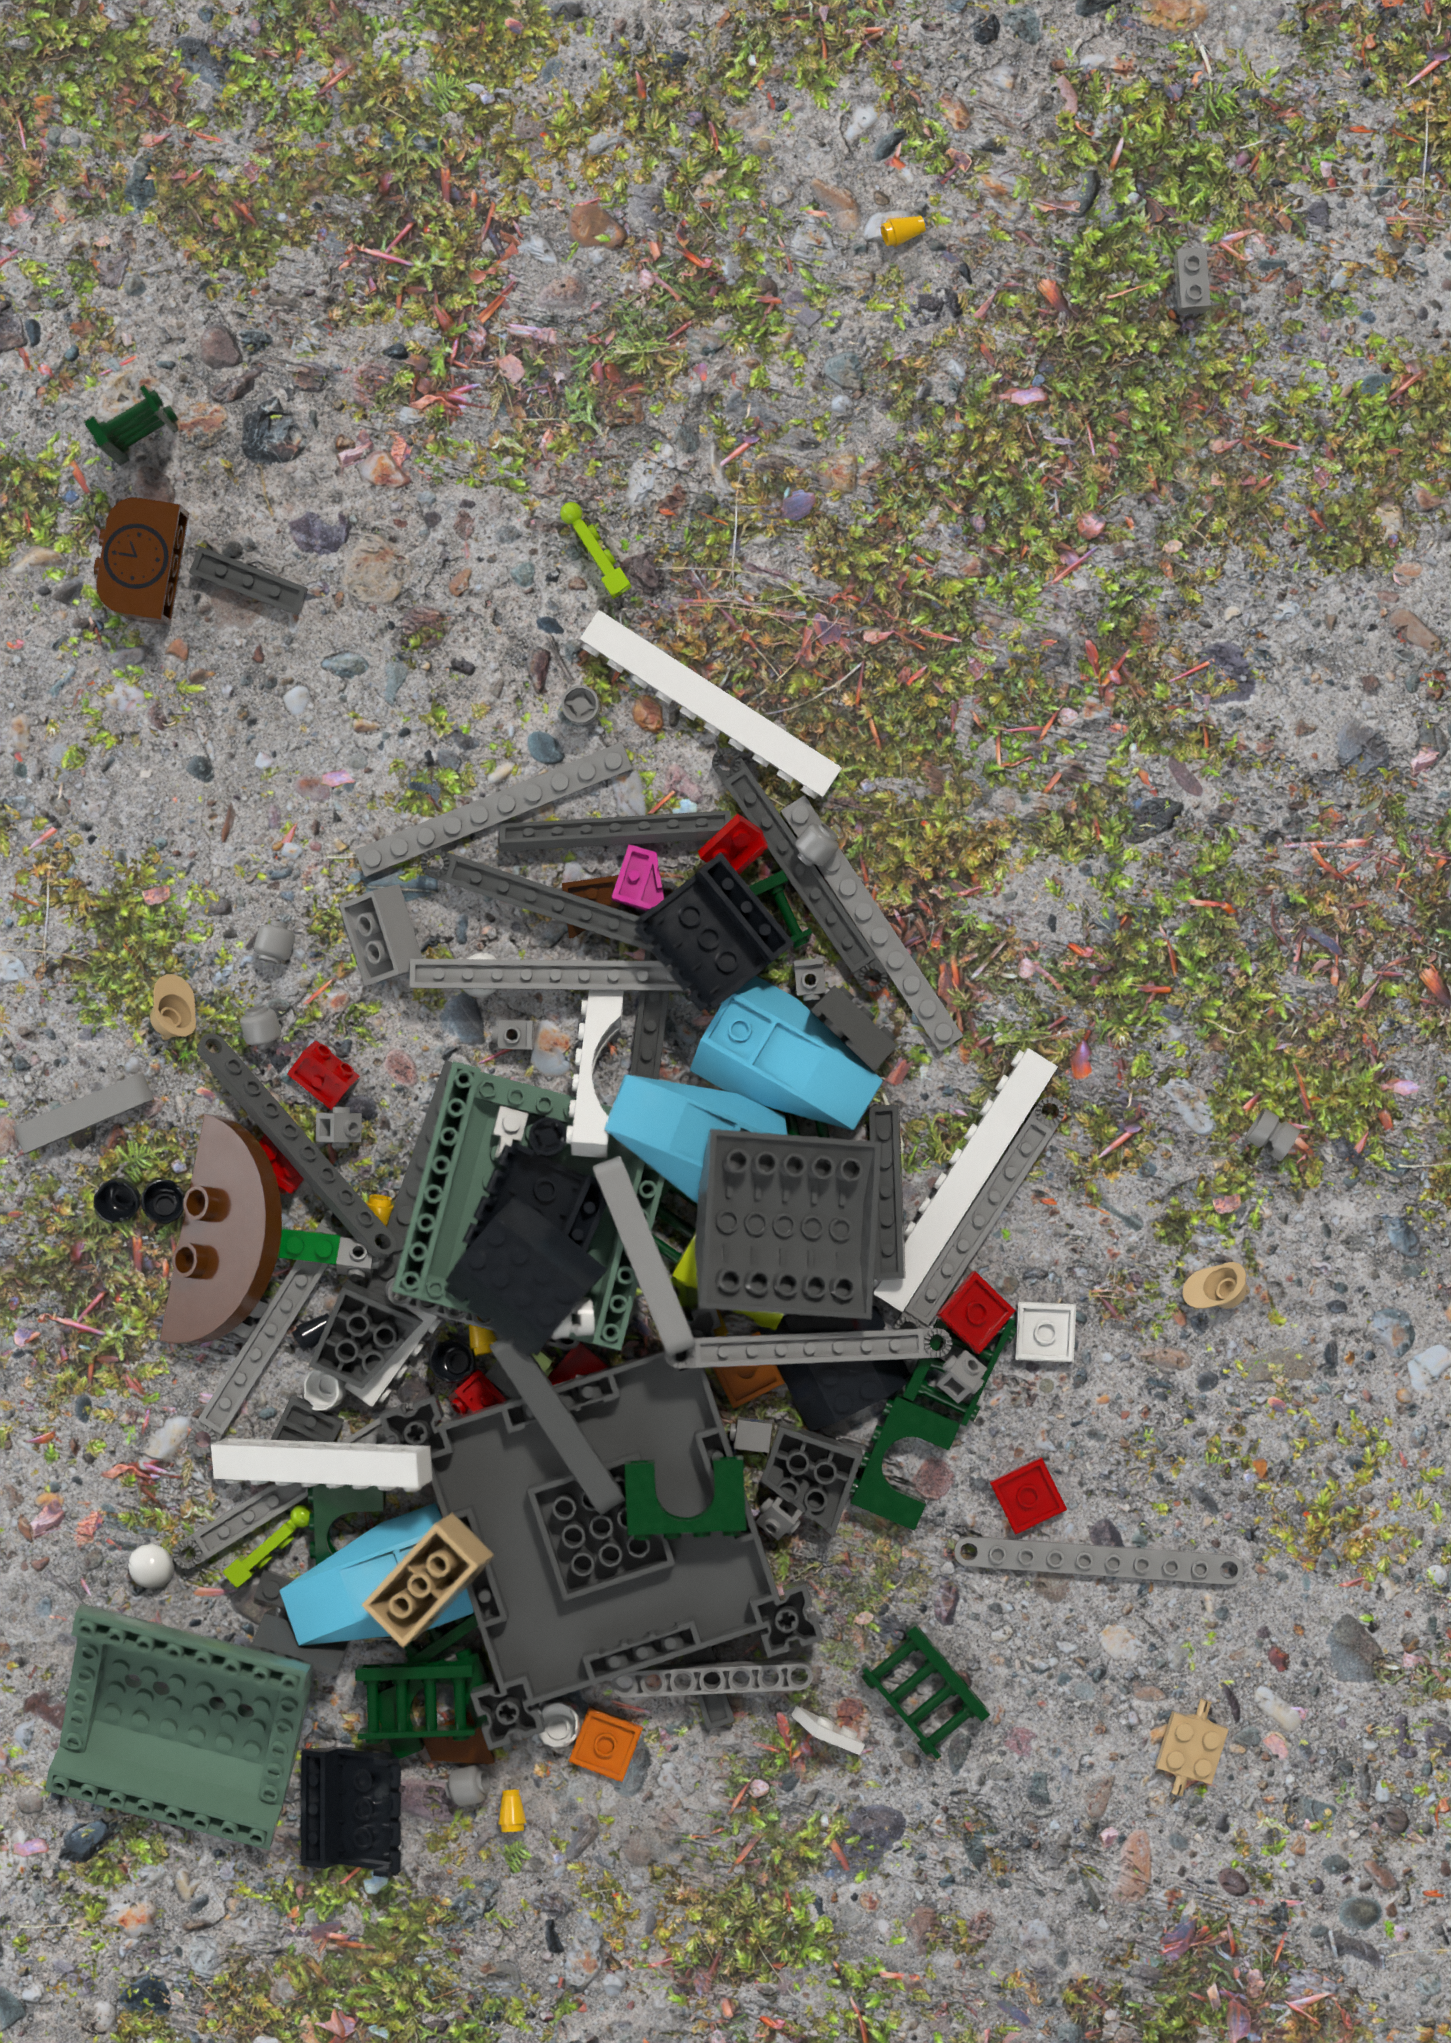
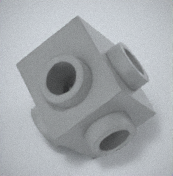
M333 1107V1113H316V1142H332V1148H349V1142H361L362 1113H350V1107Z
M355 1237L354 1239L340 1238L336 1262L337 1274L347 1275L348 1278L353 1280L372 1279L373 1269H379L380 1260L373 1258L374 1256L370 1255L366 1247L361 1242L359 1243Z
M964 1350L957 1358L952 1355L942 1366L945 1372L936 1385L959 1403L970 1392L975 1394L984 1383L981 1377L987 1368L969 1352Z
M777 1495L774 1499L769 1496L758 1509L762 1514L756 1523L777 1541L785 1533L791 1535L801 1523L798 1518L802 1511L792 1503L787 1502L780 1495Z

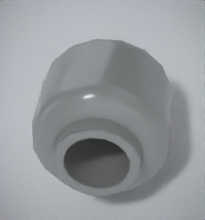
M824 823L819 825L810 824L796 841V848L800 852L797 855L798 858L810 867L812 864L824 866L839 848L838 835Z
M271 920L270 925L264 924L258 928L253 947L254 951L259 954L258 959L273 964H281V961L289 959L295 935L290 930H287L288 924Z
M258 1005L245 1010V1015L240 1019V1025L246 1044L257 1046L258 1050L274 1046L273 1041L277 1040L281 1035L275 1011L268 1009L266 1005Z
M476 1765L453 1770L449 1775L448 1782L445 1784L446 1795L460 1807L482 1802L490 1791L488 1774Z

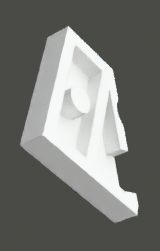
M796 1705L791 1716L810 1734L855 1754H861L865 1744L857 1738L858 1733L855 1730L844 1725L840 1728L831 1720L822 1716L819 1717Z

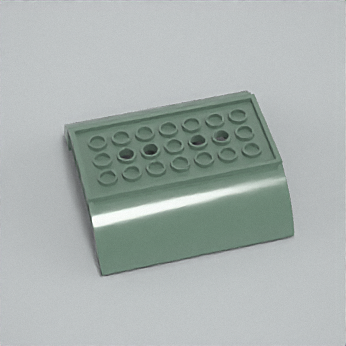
M455 1061L452 1062L392 1292L474 1314L467 1308L470 1300L466 1298L461 1303L446 1291L449 1283L445 1280L466 1252L467 1244L462 1241L470 1223L476 1225L478 1222L473 1216L482 1196L489 1197L490 1195L489 1192L485 1191V1188L493 1170H501L502 1167L497 1164L499 1158L495 1157L500 1137L491 1135L498 1107L501 1105L528 1113L521 1142L512 1140V1143L521 1144L532 1149L529 1141V1132L532 1125L539 1119L546 1117L557 1119L565 1127L566 1133L567 1127L573 1126L574 1118L569 1117L570 1101L576 1100V1097L481 1072V1068ZM600 1104L609 1117L612 1107ZM609 1134L607 1158L571 1155V1144L567 1143L560 1154L547 1158L580 1174L596 1178L593 1166L620 1156L649 1229L652 1231L665 1178L612 1135ZM607 1205L587 1249V1253L608 1269L593 1289L583 1297H590L592 1301L594 1335L576 1336L572 1332L566 1338L621 1351L638 1280ZM571 1314L572 1321H576L575 1314Z
M84 1603L81 1604L75 1611L71 1633L72 1636L78 1638L60 1744L48 1770L45 1791L270 1850L297 1756L314 1676L313 1664ZM129 1674L139 1676L140 1681L131 1679ZM157 1682H164L169 1688H162ZM213 1697H221L225 1703L216 1702ZM241 1704H248L253 1710H246L241 1707Z

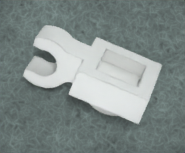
M501 1105L498 1107L491 1134L500 1137L495 1157H500L505 1144L511 1146L512 1140L521 1142L528 1113Z

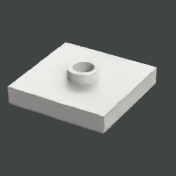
M1018 1301L1015 1359L1074 1363L1076 1304Z

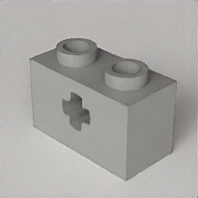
M1207 248L1179 249L1173 257L1177 315L1206 313L1211 306Z

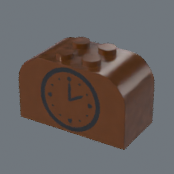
M132 497L118 502L111 509L106 520L105 529H101L99 534V546H102L101 556L96 558L94 564V575H97V592L101 601L109 609L126 619L171 626L189 512L184 507L175 503Z

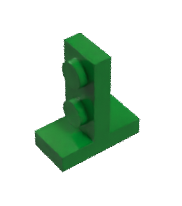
M282 1226L277 1259L286 1258L336 1264L342 1235L287 1229V1227Z

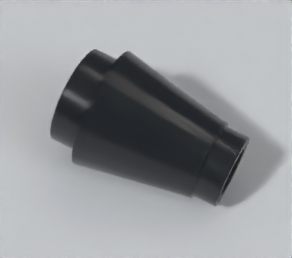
M328 1313L297 1325V1329L291 1332L303 1352L309 1348L312 1350L318 1344L330 1317Z

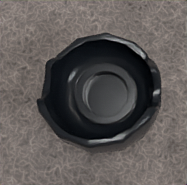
M124 1178L110 1179L103 1183L94 1195L93 1207L98 1216L108 1223L114 1224L121 1220H129L135 1215L141 1205V1194L134 1183Z
M157 1179L148 1184L143 1191L141 1197L142 1209L151 1221L157 1224H170L179 1219L183 1213L185 1195L174 1181Z
M452 1339L435 1345L429 1355V1367L433 1374L443 1382L459 1383L469 1378L474 1372L476 1356L470 1345L460 1340Z

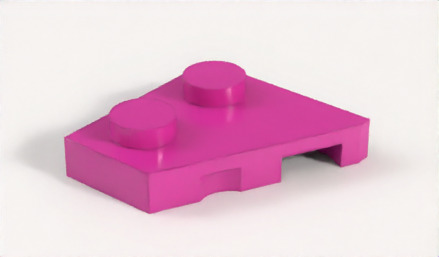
M628 845L611 897L612 901L648 911L664 900L656 852Z

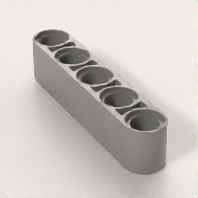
M140 1073L13 1127L23 1153L27 1154L154 1100L144 1074Z

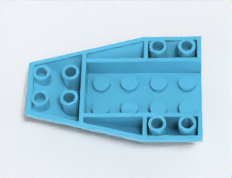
M758 976L753 977L721 1004L699 1042L690 1068L691 1072L724 1091L737 1093L765 1107L851 1131L856 1129L883 1083V1080L803 1003Z
M624 1075L604 1127L605 1131L696 1203H698V1190L710 1129L787 1135L785 1115L737 1093L633 1075Z
M435 1503L379 1523L279 1590L298 1646L391 1636L368 1613L362 1604L435 1523L443 1519ZM467 1589L459 1595L427 1630L474 1613Z

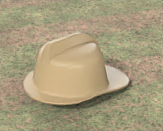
M166 974L160 977L154 986V1006L150 1012V1022L153 1028L161 1034L162 1040H168L176 1036L186 1037L192 1034L196 1028L193 990L182 977L175 974Z
M1228 1262L1196 1271L1187 1279L1183 1286L1182 1294L1184 1301L1196 1309H1206L1215 1306L1231 1309L1238 1306L1245 1296L1250 1293V1288L1246 1284L1247 1275L1245 1269L1239 1263Z

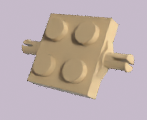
M1200 1698L1196 1714L1185 1715L1175 1711L1171 1712L1155 1763L1157 1769L1171 1772L1176 1776L1171 1791L1175 1795L1183 1796L1187 1780H1198L1212 1785L1229 1729L1227 1727L1212 1723L1207 1718L1212 1702Z

